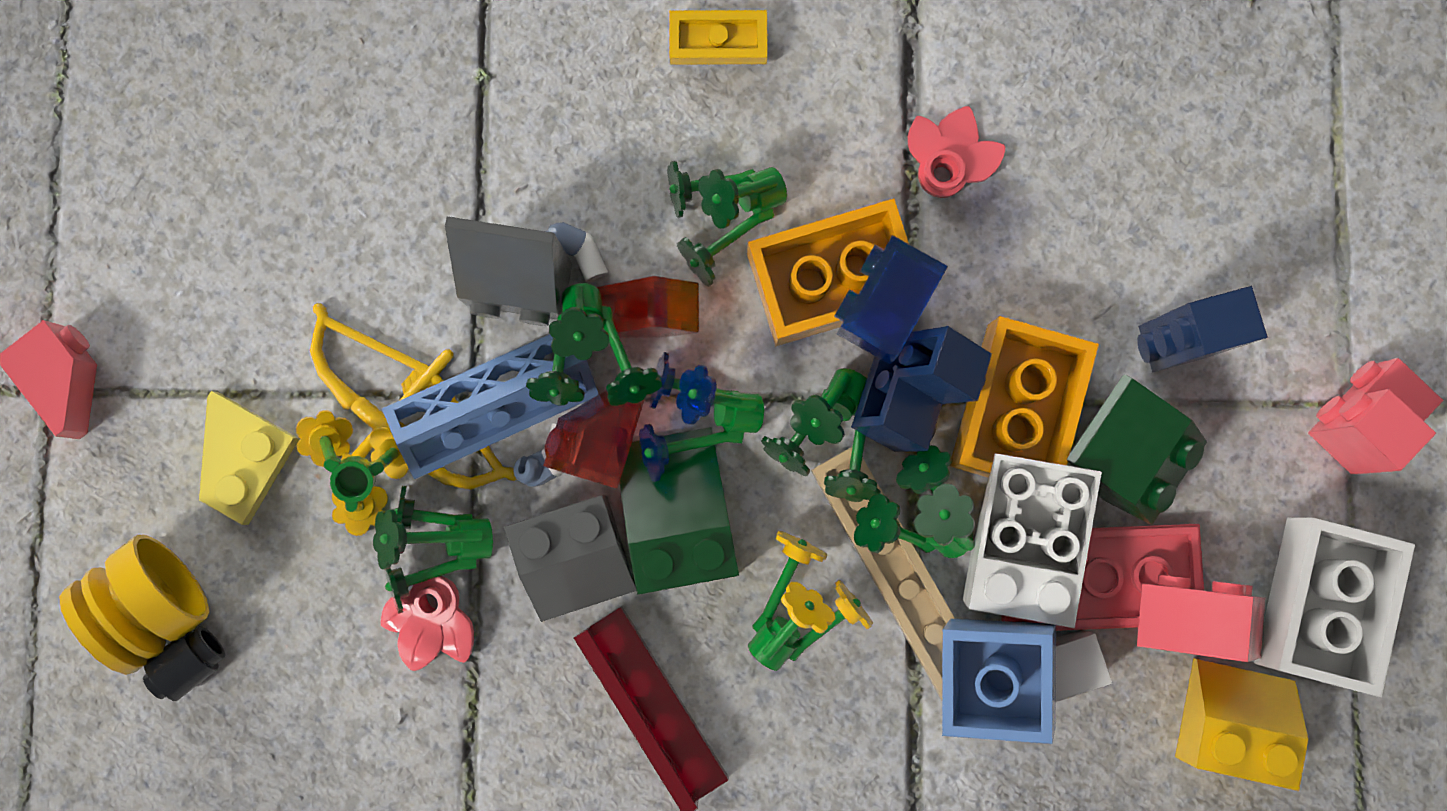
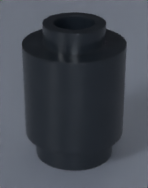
M198 626L181 639L168 643L164 647L163 652L157 657L147 660L144 666L146 674L143 676V682L156 698L162 700L167 697L172 701H178L218 670V662L225 658V651L217 638L209 630Z

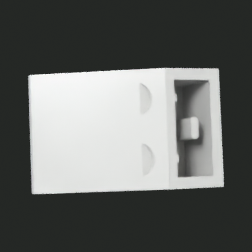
M995 453L966 578L963 601L969 609L1075 628L1102 472Z

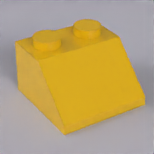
M1193 658L1175 757L1197 769L1299 791L1308 745V734L1296 681Z

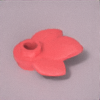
M965 106L949 113L941 120L938 126L925 117L916 116L907 136L908 148L912 156L920 164L918 169L919 182L922 188L934 197H951L957 194L965 183H977L987 180L999 167L1004 157V144L994 141L978 142L977 123L970 106ZM938 167L947 169L950 173V180L946 182L937 180L934 176V169Z
M439 576L413 585L409 591L410 596L401 599L403 613L400 614L396 610L393 597L387 601L382 611L381 626L389 631L399 632L397 643L399 655L410 670L417 671L424 668L438 656L440 651L463 663L468 661L474 645L473 623L458 608L459 592L451 580ZM427 594H432L437 599V609H434L429 604Z

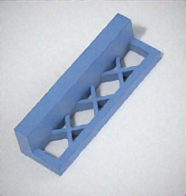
M549 334L382 408V411L400 453L413 478L417 479L599 396L587 360H579L574 354L566 357L563 371L571 379L577 380L579 388L584 390L585 397L581 402H568L567 405L560 406L550 401H536L529 396L530 389L526 387L527 380L529 378H538L541 373L552 371L553 361L543 360L546 355L553 352L551 347L553 337ZM507 372H519L515 378L506 382L497 381L501 375ZM462 392H473L468 399L459 403L450 402L454 396ZM417 412L425 413L422 419L403 428L401 427L399 420Z

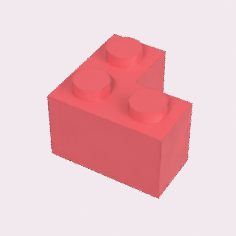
M1399 358L1379 363L1370 361L1353 374L1350 378L1353 386L1342 398L1337 396L1331 399L1318 411L1316 417L1320 421L1308 432L1350 474L1401 471L1435 436L1436 432L1424 421L1444 401Z
M1158 575V585L1142 584L1137 646L1242 662H1250L1261 658L1266 597L1252 596L1253 586L1213 581L1212 591L1190 589V578Z

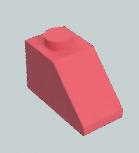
M42 320L0 353V366L56 437L81 439L88 433L97 364L86 351L90 348L89 342L75 327L71 325L63 326Z

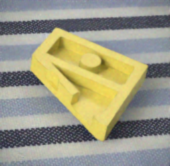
M211 391L207 397L199 501L241 525H249L299 438L224 395Z

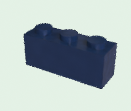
M1251 285L1187 303L1138 326L1140 335H1138L1137 344L1143 361L1150 363L1152 373L1242 347L1266 339L1268 336Z

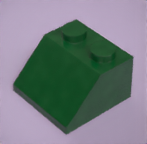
M1123 374L1068 456L1067 461L1073 467L1102 472L1098 491L1099 497L1105 502L1153 525L1159 514L1165 512L1172 505L1176 496V488L1188 470L1194 469L1201 461L1207 440L1192 419L1133 378Z

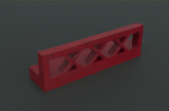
M621 606L577 634L574 640L680 811H695L698 809L699 799L727 782L729 776L626 611Z

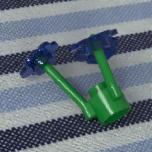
M663 352L662 358H659L656 367L658 377L662 381V387L651 394L649 407L655 409L661 396L669 397L672 389L680 390L681 392L676 398V406L682 410L681 416L685 424L694 425L699 420V417H706L710 412L711 406L715 404L714 421L717 426H723L724 431L666 443L662 435L654 433L651 424H645L644 428H641L639 431V439L642 447L643 462L648 467L651 480L653 482L660 480L661 474L664 473V465L669 463V454L725 442L742 443L744 432L757 433L764 419V402L759 394L718 389L715 378L708 375V369L703 365L696 366L694 370H685L680 379L675 378L676 369L669 367V353Z

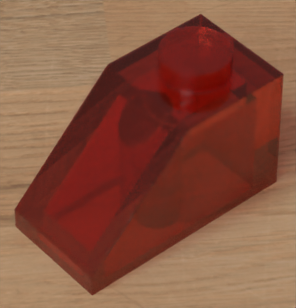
M649 276L596 287L601 293L602 306L612 308L613 323L620 338L671 337L699 332V283Z
M606 390L559 417L556 427L551 430L546 439V458L543 466L617 489L645 399L636 404L627 402L620 406H612L609 404Z

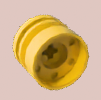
M148 535L134 536L108 556L105 561V568H91L81 580L71 583L59 596L61 612L69 629L79 643L106 667L125 675L137 672L146 665L149 658L157 657L163 652L166 640L174 641L181 639L206 620L209 614L207 598L188 567L169 548Z

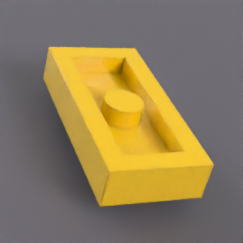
M669 10L670 65L767 64V10Z

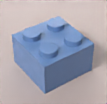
M950 619L943 628L942 736L1053 744L1056 729V625L1033 622Z

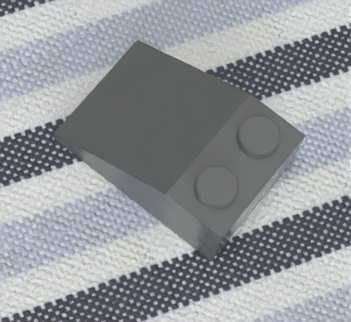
M446 217L445 231L456 295L461 302L471 307L470 314L499 319L501 311L520 314V322L538 326H549L550 319L557 320V317L562 314V292L569 287L572 262L553 232Z

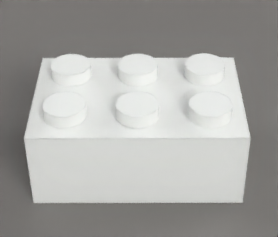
M1287 518L1264 617L1261 658L1255 660L1254 664L1382 698L1415 544L1317 518Z

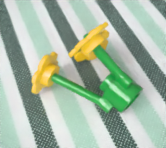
M329 410L320 411L316 418H302L296 425V433L300 438L297 443V450L303 456L310 455L314 464L324 467L332 473L330 477V487L333 492L332 501L337 506L332 511V519L338 524L345 523V528L351 535L362 536L367 533L370 525L375 526L377 513L382 511L381 509L388 503L386 491L381 487L374 486L376 475L384 470L390 478L400 479L409 470L396 445L390 428L379 427L371 433L370 444L375 449L371 453V463L360 456H350L341 461L337 456H342L344 452L349 453L350 444L347 440L353 434L351 422L346 418H334L333 413Z
M779 530L775 539L785 544L782 552L789 559L763 613L752 625L757 633L748 643L749 651L756 660L774 671L779 670L788 659L796 661L806 648L844 619H847L852 625L860 621L866 629L871 628L873 624L872 619L863 609L860 600L849 591L841 580L835 582V589L840 595L835 600V604L839 609L835 613L828 605L823 603V598L817 591L813 589L807 590L798 582H790L799 562L809 565L812 558L823 562L828 555L804 539L794 537ZM780 601L788 608V615L791 618L789 621L781 616H777L774 621L772 619ZM799 626L805 629L812 627L810 632L799 639Z

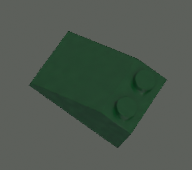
M712 427L614 445L627 540L637 595L739 576L715 445L651 458L646 457L644 454L645 450L650 447L713 434Z

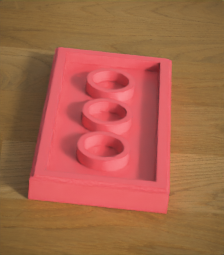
M1200 524L1092 528L1075 628L1056 625V631L1138 628L1142 584L1158 585V575L1190 578V589L1204 590ZM1001 615V621L1043 623Z

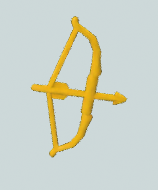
M316 303L313 306V312L317 316V321L313 332L310 354L318 377L330 389L340 406L346 410L351 409L358 418L372 428V432L379 427L389 429L385 415L368 399L360 397L329 368L322 350L326 327L413 368L414 370L401 383L404 395L400 400L443 382L439 374L454 356L452 350H444L428 366L330 318L323 304ZM453 397L450 401L454 403H459L455 397ZM371 433L351 455L344 452L341 461L350 456L365 458L373 449L370 444ZM489 446L480 449V452L493 469L488 473L469 477L451 473L444 467L428 473V475L444 485L469 490L502 478H507L509 481L517 480L514 476V468L502 466Z

